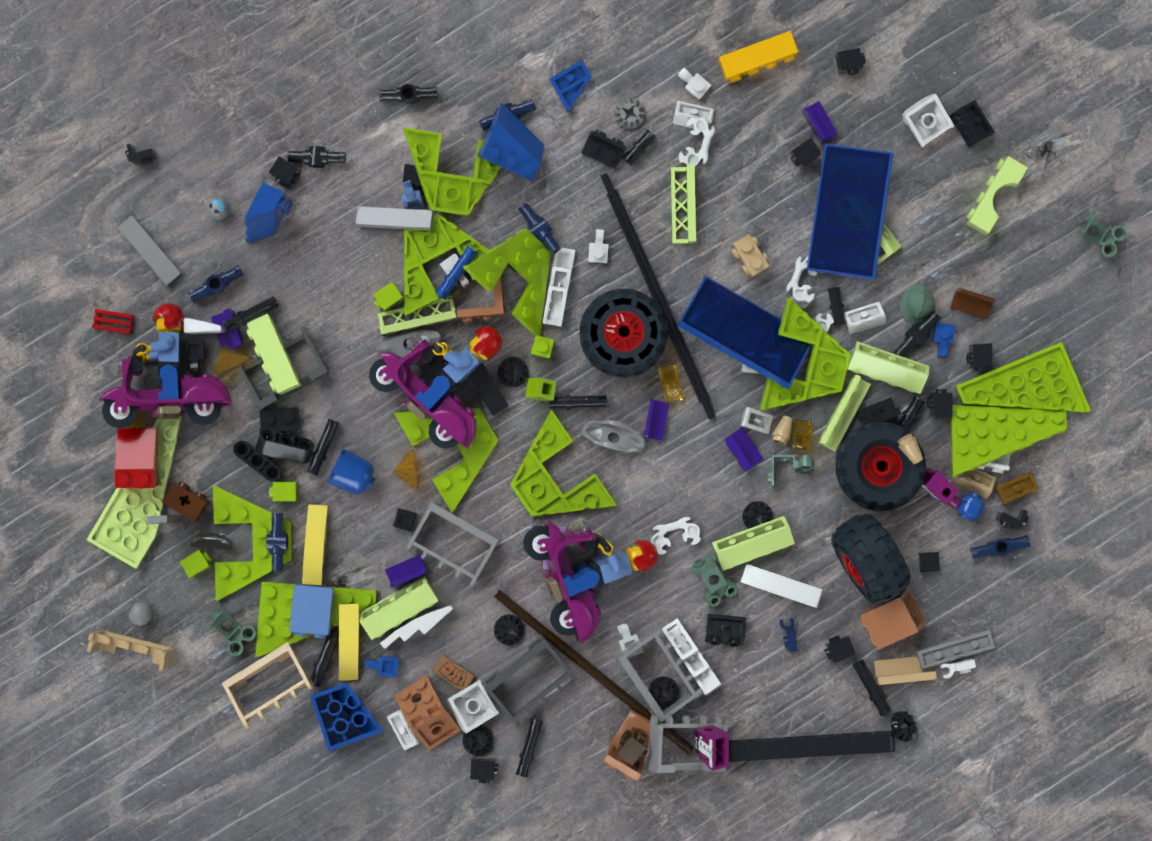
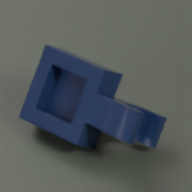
M790 618L789 626H784L783 619L779 620L780 627L786 631V637H783L784 647L788 648L789 652L798 651L793 618Z

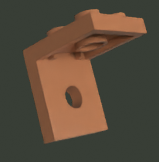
M502 275L494 287L495 307L457 310L459 321H462L463 324L475 323L474 320L481 319L482 322L494 321L493 318L505 317Z
M427 675L394 695L409 728L428 751L461 731L458 723L442 705ZM421 697V700L415 703L416 699Z
M631 709L610 742L603 761L606 762L609 768L618 769L623 772L622 774L626 778L637 781L641 776L644 762L649 755V747L642 760L638 758L633 766L617 755L621 736L627 729L630 731L632 727L640 728L647 733L649 738L647 745L649 746L650 720Z

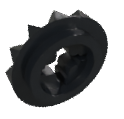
M506 358L499 365V379L508 387H518L526 381L528 367L520 358ZM512 364L515 370L522 371L515 374L514 380L511 374L505 373L511 370Z
M761 501L749 503L742 514L743 522L748 529L760 525L758 520H750L755 516L754 509L758 513H765L761 517V524L773 520L771 508L768 504Z
M503 615L494 625L495 637L502 644H516L524 635V624L515 615ZM514 623L512 630L516 635L509 633L504 637L506 630L502 625L509 627Z
M663 676L654 679L648 689L659 707H669L679 697L678 685L669 677ZM658 686L663 689L670 686L667 691L670 698L664 695L659 697L660 691Z
M907 711L896 712L891 718L892 732L897 739L903 742H908L915 738V732L918 730L915 727L917 722L912 719L913 715H909ZM903 724L908 725L907 728H901Z
M479 725L468 733L464 732L462 737L463 747L472 755H484L491 749L493 744L491 731L487 727ZM483 734L481 739L483 743L473 747L474 739L472 736L478 737Z

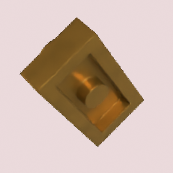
M1031 471L995 486L1002 504H1006L1039 489Z

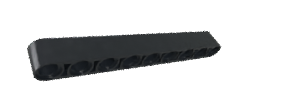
M892 731L729 740V762L896 751L895 735Z

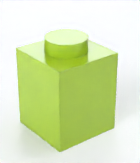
M393 282L373 294L376 298L373 302L379 310L383 308L385 312L404 300Z
M536 335L531 355L550 360L555 341Z
M545 378L528 379L525 397L537 401H554L557 382Z
M273 482V486H270L269 489L270 498L273 497V501H298V482Z
M200 549L181 560L180 564L188 577L193 578L212 566L210 562L212 558L207 551L204 552L203 549Z

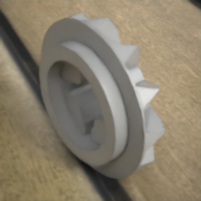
M628 98L616 105L614 116L616 122L621 127L633 129L643 122L645 111L643 105L638 100ZM632 107H634L633 114L636 117L630 116L629 118H627V120H625L626 112H624V110L629 111L630 109H632Z

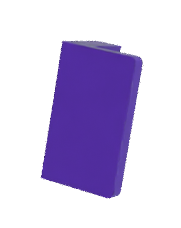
M820 101L803 108L802 112L820 144L838 134Z
M232 309L223 310L221 314L212 316L211 319L213 324L225 327L227 324L224 325L223 321L230 319L235 314ZM239 327L231 330V332L216 333L223 353L245 346Z
M650 399L644 431L645 438L663 440L669 407L668 402Z
M740 428L723 439L744 472L763 460V457L744 428Z
M421 554L385 569L391 583V588L428 572L423 559H421Z

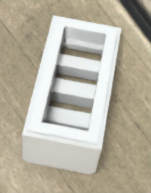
M184 318V332L190 335L227 332L225 327L221 325Z

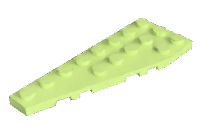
M182 416L178 419L160 420L157 418L152 427L157 428L159 485L155 488H116L87 538V541L135 569H138L158 533L159 524L147 523V516H161L164 505L162 500L167 491Z

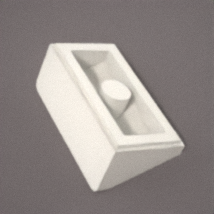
M677 101L673 124L687 127V121L691 116L694 118L704 117L708 122L710 130L715 109Z
M880 302L844 312L850 335L886 324V316Z
M401 709L387 716L404 751L421 743L409 728Z

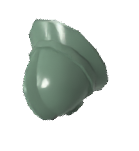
M922 284L911 286L903 294L900 301V312L904 319L912 325L919 322L922 323L935 309V300L930 289Z

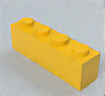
M791 31L720 56L718 64L725 82L731 81V83L741 80V76L747 74L753 76L765 67L769 70L776 67L779 62L784 61V63L795 60L798 49Z

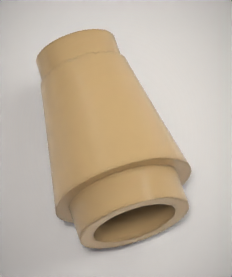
M788 416L782 417L772 434L773 442L784 446L787 445V442H790L793 425L792 418Z
M908 434L898 440V447L913 464L923 460L916 437Z

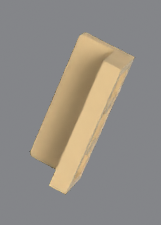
M917 656L874 661L876 684L878 685L937 679L936 671L933 670V667L921 670Z

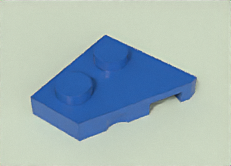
M582 60L549 79L566 111L571 109L592 77Z

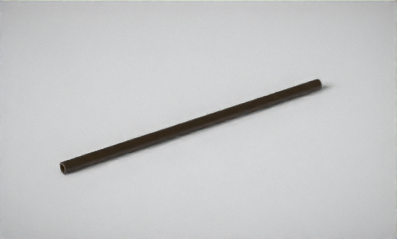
M499 590L494 598L541 636L543 635L547 641L632 710L649 720L651 719L652 715L648 709L504 592ZM664 728L663 735L689 755L694 747L671 728Z

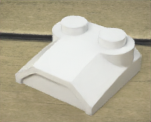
M936 94L924 97L906 109L902 114L904 123L909 126L921 147H924L927 143L954 127Z
M481 680L446 699L450 711L465 733L470 732L499 714V711L496 710L485 691Z

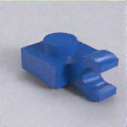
M943 323L935 325L933 343H939L938 357L947 356V344L952 345L954 342L955 325Z
M380 655L379 661L366 659L365 668L378 669L377 675L397 678L399 658Z

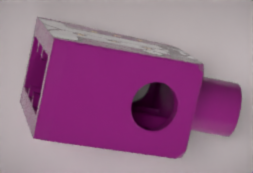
M926 468L921 488L937 502L944 505L949 504L952 508L957 507L961 502L956 496L958 489L939 471Z
M714 725L697 729L693 733V738L696 740L697 756L712 771L728 767L729 733Z

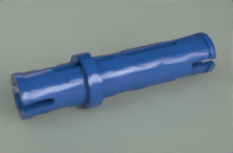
M469 246L466 247L448 275H445V280L437 292H435L436 295L446 300L453 287L458 285L457 282L465 271L463 267L469 265L477 254L474 249Z

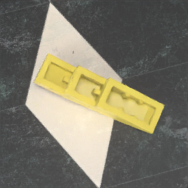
M308 505L302 584L322 585L328 505Z
M339 604V681L358 680L359 604Z

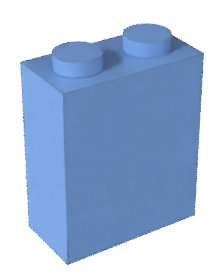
M294 585L289 632H294L295 636H306V633L314 634L315 638H325V635H330L335 588Z

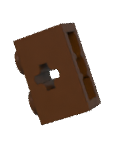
M182 481L180 483L173 482L162 503L190 520L198 522L210 503L206 500L207 496L199 491H196V493L189 490L190 486ZM189 496L190 504H184L185 500L183 498Z

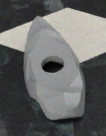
M425 329L403 331L381 342L377 346L376 352L379 356H381L380 352H392L404 358L414 350V348L411 350L404 348L405 340L412 339L414 343L416 341L420 343L425 339L428 343L434 344L436 342L441 343V335L437 331Z
M592 420L586 423L581 430V434L585 438L610 450L642 452L645 449L646 444L643 435L617 421ZM616 434L619 437V441L612 443L608 440V436Z

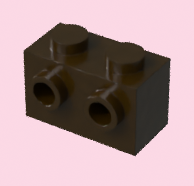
M632 727L630 731L627 729L620 738L621 741L619 742L617 755L633 766L638 758L642 760L647 754L649 738L647 733L640 728Z

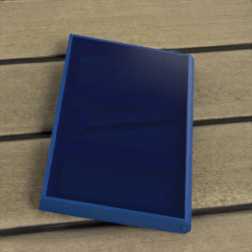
M825 144L806 270L868 278L871 280L876 279L894 153Z
M707 276L703 278L701 285L677 324L683 330L786 389H789L812 345L779 336L778 332L782 319Z

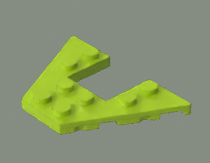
M403 127L429 210L468 216L501 168L477 156L484 140H477L472 177L437 172L442 133Z
M438 213L433 216L431 231L404 230V315L408 316L439 300L422 265L455 248L461 256L467 246L477 252L470 262L472 263L478 259L477 257L485 255L490 249L480 244V242Z
M522 229L515 236L507 238L505 242L496 245L488 250L485 255L477 257V260L469 265H465L463 268L487 291H493L509 263L528 282L511 314L534 336L541 335L551 252L528 229Z
M787 298L778 335L813 345L804 381L794 379L789 389H786L767 378L759 410L842 392L851 354L845 348H842L834 338L828 335L815 320L811 319L808 313L793 302L792 298Z
M470 408L476 413L474 417L477 419V431L472 445L467 449L460 443L457 444L465 461L432 479L451 513L454 512L498 443L496 435L480 408ZM413 412L394 413L413 447L429 438V425L433 420L431 416L428 419L420 420Z
M552 410L549 412L510 486L532 517L616 506V503L596 474H593L564 495L542 463L573 442Z
M213 486L214 524L252 523L253 561L215 562L216 601H219L272 572V554H270V551H267L266 545L267 534H270V531H272V512L218 486ZM283 518V530L288 535V550L283 554V565L293 560L292 522Z

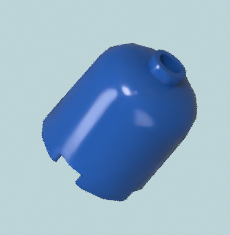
M343 448L329 475L327 483L352 494H361L367 487L371 489L376 479L372 477L374 467L367 460Z

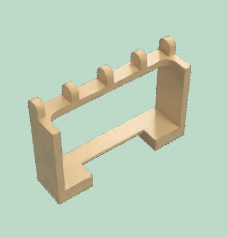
M106 630L91 632L88 637L87 652L103 650L116 653L117 647L151 655L153 656L152 663L160 665L159 670L162 671L172 667L176 652L174 647Z
M288 642L222 682L246 729L250 728V720L257 715L263 720L265 718L263 714L265 710L273 705L278 710L281 709L280 701L290 695L297 699L296 691L304 686L311 690L314 685L294 646ZM291 657L303 680L249 714H246L235 691L246 685L247 679L276 661L281 663Z

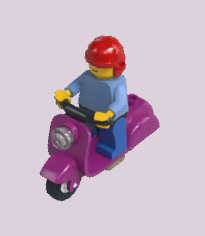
M171 303L162 304L156 308L152 316V321L156 323V330L159 333V341L152 342L150 345L139 343L135 347L136 349L133 350L132 356H128L127 359H122V361L114 360V363H110V375H114L115 379L122 377V387L110 388L100 396L99 400L104 402L102 407L104 420L114 428H125L131 425L137 418L138 410L152 411L153 418L158 417L160 420L178 419L180 411L186 410L193 422L200 425H208L218 419L221 408L232 405L231 395L226 386L211 374L201 375L200 378H193V375H183L182 378L178 379L179 333L183 330L184 315L181 308ZM147 351H151L149 355H144ZM148 360L151 362L158 361L159 384L162 389H132L133 375L140 376L143 372V365Z
M486 326L474 332L476 336L470 341L471 348H465L461 353L455 350L452 351L451 346L447 343H428L425 339L422 340L419 334L417 336L413 334L405 342L407 344L406 349H410L412 352L404 358L396 353L380 352L382 358L374 362L370 368V382L375 389L381 392H391L401 387L410 396L404 402L409 410L420 420L428 419L431 416L433 420L429 425L428 432L431 441L436 446L448 449L460 443L469 449L477 431V419L474 417L476 413L469 407L464 408L460 404L462 400L454 393L450 395L449 393L482 363L481 359L490 360L501 350L503 344L502 336L493 327ZM436 355H443L444 359L450 363L439 372L442 376H437L429 388L410 369L411 365L419 359L428 364L435 360Z
M583 518L575 519L572 521L573 524L570 525L572 531L561 532L560 528L544 519V526H534L525 534L523 540L524 550L534 560L548 561L551 572L545 573L543 579L548 593L554 596L557 602H560L554 606L550 615L551 625L554 630L562 635H575L581 644L595 632L600 622L599 616L602 615L599 606L595 605L593 601L595 594L592 587L597 584L600 586L631 574L632 570L640 572L651 569L657 563L658 552L655 545L647 540L635 541V546L627 548L626 554L621 550L612 552V544L605 540L598 532H592L591 527H588V520ZM578 543L581 550L589 552L593 550L594 546H597L596 550L599 556L585 560L586 563H579L574 569H571L565 547L569 544Z

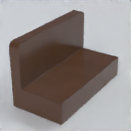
M958 288L954 292L950 308L988 319L991 306L995 303L996 299Z

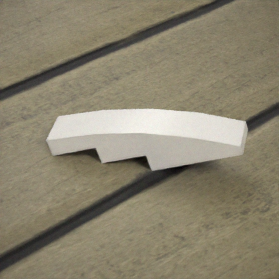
M561 247L560 251L555 254L543 317L544 324L562 326L575 256L574 249Z
M746 564L741 582L815 608L818 607L823 592L822 589Z
M450 605L424 614L397 629L380 644L386 649L399 636L405 642L418 629L425 634L454 607Z
M678 618L662 628L664 634L706 696L722 686Z

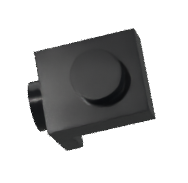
M126 144L128 149L125 151L126 157L134 165H148L153 163L154 159H157L156 152L152 148L136 153L133 145Z
M1021 509L1017 518L1004 512H998L996 519L1000 521V525L1010 529L1012 526L1021 529L1022 526L1026 525L1029 516H1027V510Z

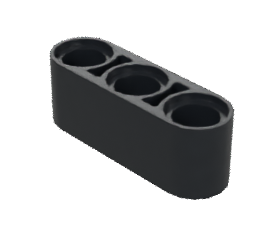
M481 363L468 377L494 416L509 407L486 367Z
M263 429L260 431L255 448L257 452L263 455L305 464L311 458L314 443L307 438Z
M238 441L234 444V454L265 479L279 481L282 478L283 469L267 455L257 452L255 446L250 442ZM242 444H245L248 448L247 453L244 455L239 452V447ZM256 456L262 457V465L256 466L254 464ZM273 467L278 470V475L275 478H271L269 475V471Z

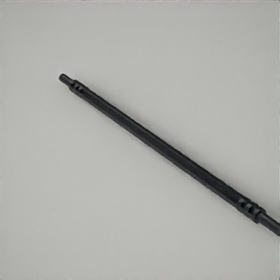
M605 173L600 177L608 192L606 195L652 298L664 313L669 336L698 401L702 403L710 420L716 417L708 400L710 397L618 191L614 189L608 174Z

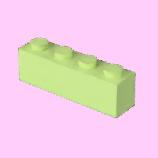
M266 314L248 322L247 326L249 329L246 330L251 340L254 339L255 352L258 357L263 359L264 364H262V368L265 374H269L272 381L269 383L272 390L282 395L302 386L272 317Z
M858 341L855 344L848 364V370L855 374H863L873 380H880L891 386H898L906 389L908 392H916L918 394H921L929 376L930 367Z
M784 516L712 542L722 571L795 544L790 526Z
M422 576L359 613V620L371 640L383 636L391 628L400 626L403 621L417 616L420 611L431 608L438 602V598L426 577Z

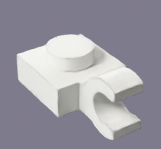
M683 68L678 74L687 83L684 89L698 101L711 87V84L698 73L693 77Z
M596 229L595 243L589 244L588 262L607 264L609 244H603L604 230Z
M453 254L440 264L447 275L459 259L456 254ZM462 274L458 281L465 288L470 283Z
M623 623L617 626L622 637L618 641L622 652L639 639L637 634H630L627 624ZM642 647L629 655L627 659L643 653Z
M970 658L949 664L944 663L940 665V668L947 667L949 672L943 674L942 677L950 678L955 671H959L960 674L968 673L976 665L975 660Z

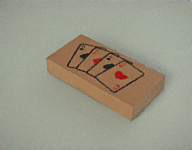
M442 655L432 670L460 690L468 687L475 675L445 655Z

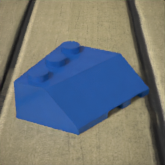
M501 103L477 156L533 181L541 164L544 144Z
M262 182L245 215V226L248 227L245 231V234L248 235L246 242L251 243L275 235L284 215L288 214L292 207V204H290L292 200L284 192Z
M347 683L310 694L328 751L384 731Z

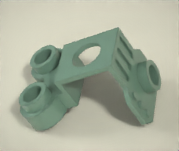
M1098 210L1093 213L1090 212L1078 233L1096 245H1100L1102 256L1110 258L1117 253V246L1114 242L1124 240L1128 234L1127 229L1124 226L1106 228L1094 220ZM1092 225L1096 226L1099 230L1097 236L1094 237L1088 234V228ZM1116 231L1121 233L1119 238L1115 236ZM1105 247L1110 248L1111 252L1109 254L1105 252Z
M772 455V471H768V483H772V488L775 490V462H793L794 473L803 475L814 474V460L812 456L802 455L799 460H796L795 455Z
M714 554L697 559L690 567L693 573H699L707 586L708 592L705 594V601L711 607L718 606L721 603V595L724 594L727 597H732L738 592V587L734 581H725L715 564L717 559ZM711 575L719 576L718 581L712 584L708 582Z
M218 609L211 617L213 621L205 629L209 631L214 627L223 634L229 642L228 651L233 656L243 653L245 648L243 640L251 641L257 636V630L254 626L247 625L242 627L239 622L226 612V609L222 611ZM230 620L233 627L230 631L222 629L223 621ZM248 629L252 630V636H247L246 631ZM235 644L240 646L239 651L234 650Z

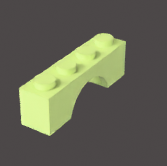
M1009 156L1004 160L1000 159L995 167L998 171L995 176H990L985 184L988 186L986 191L981 192L976 199V202H978L976 208H971L966 216L968 218L966 224L985 236L990 233L999 218L993 207L994 194L1001 187H1015L1018 185L1028 167Z

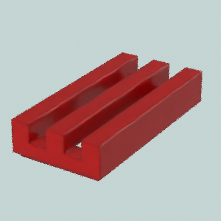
M95 309L92 328L131 334L134 315ZM100 314L129 318V322L99 316ZM101 321L125 325L128 327L127 329H121L98 325V322Z

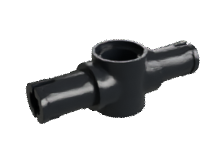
M404 84L401 87H396V89L379 90L380 102L397 100V102L413 104L416 101H421V99H438L437 86L420 88V86ZM405 91H413V96L411 98H405Z
M310 146L305 151H288L287 159L288 162H305V164H308V167L324 168L329 163H346V152H329L325 147Z
M932 311L922 323H915L904 334V341L893 353L905 357L913 348H919L930 337V330L941 317L935 311Z

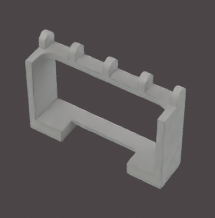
M431 502L405 550L409 551L412 545L424 551L421 559L424 560L426 555L430 554L440 560L437 568L441 569L443 564L446 563L457 570L455 578H458L461 572L471 577L472 580L469 585L473 587L499 539ZM431 512L491 544L475 575L416 542Z
M661 627L654 632L650 631L614 657L622 672L630 677L646 701V708L650 714L657 716L659 723H662L666 720L667 716H671L703 692L701 688L694 691L688 682L693 678V675L689 674L685 677L678 667L683 660L679 658L674 661L667 649L672 646L671 642L664 645L658 637V634L663 631ZM652 639L655 640L689 692L663 712L627 659L629 655Z
M720 715L715 716V723H707L706 716H700V723H690L689 716H683V723H673L672 716L666 717V723H658L657 716H651L648 770L656 773H675V770L726 772V767L712 771L704 762L661 761L663 728H703L714 725L727 732L728 725L722 724V717Z

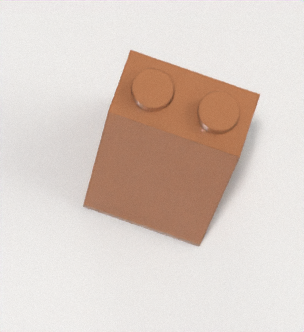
M909 588L885 603L881 602L860 615L863 627L867 628L870 634L871 643L878 650L919 632L927 623Z

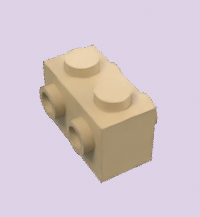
M748 234L732 244L731 247L733 249H731V252L735 259H739L742 263L741 268L744 274L753 278L768 269L770 261L765 253L761 254L758 249L760 245L755 236L751 237Z

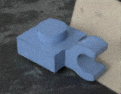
M410 180L403 182L406 194L401 195L405 209L419 210L425 208L420 191H413Z

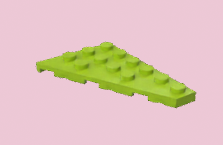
M1062 342L955 386L962 404L1084 413L1091 411Z
M952 405V416H950L952 477H957L967 471L970 472L1005 455L1008 456L1017 450L1020 451L1041 440H1046L1053 435L1065 432L1067 430L1066 411Z
M262 581L255 657L268 654L287 642L292 644L314 635L306 633V636H295L294 632H289L293 590L296 584ZM331 587L335 588L331 628L339 625V604H359V613L376 604L377 590Z

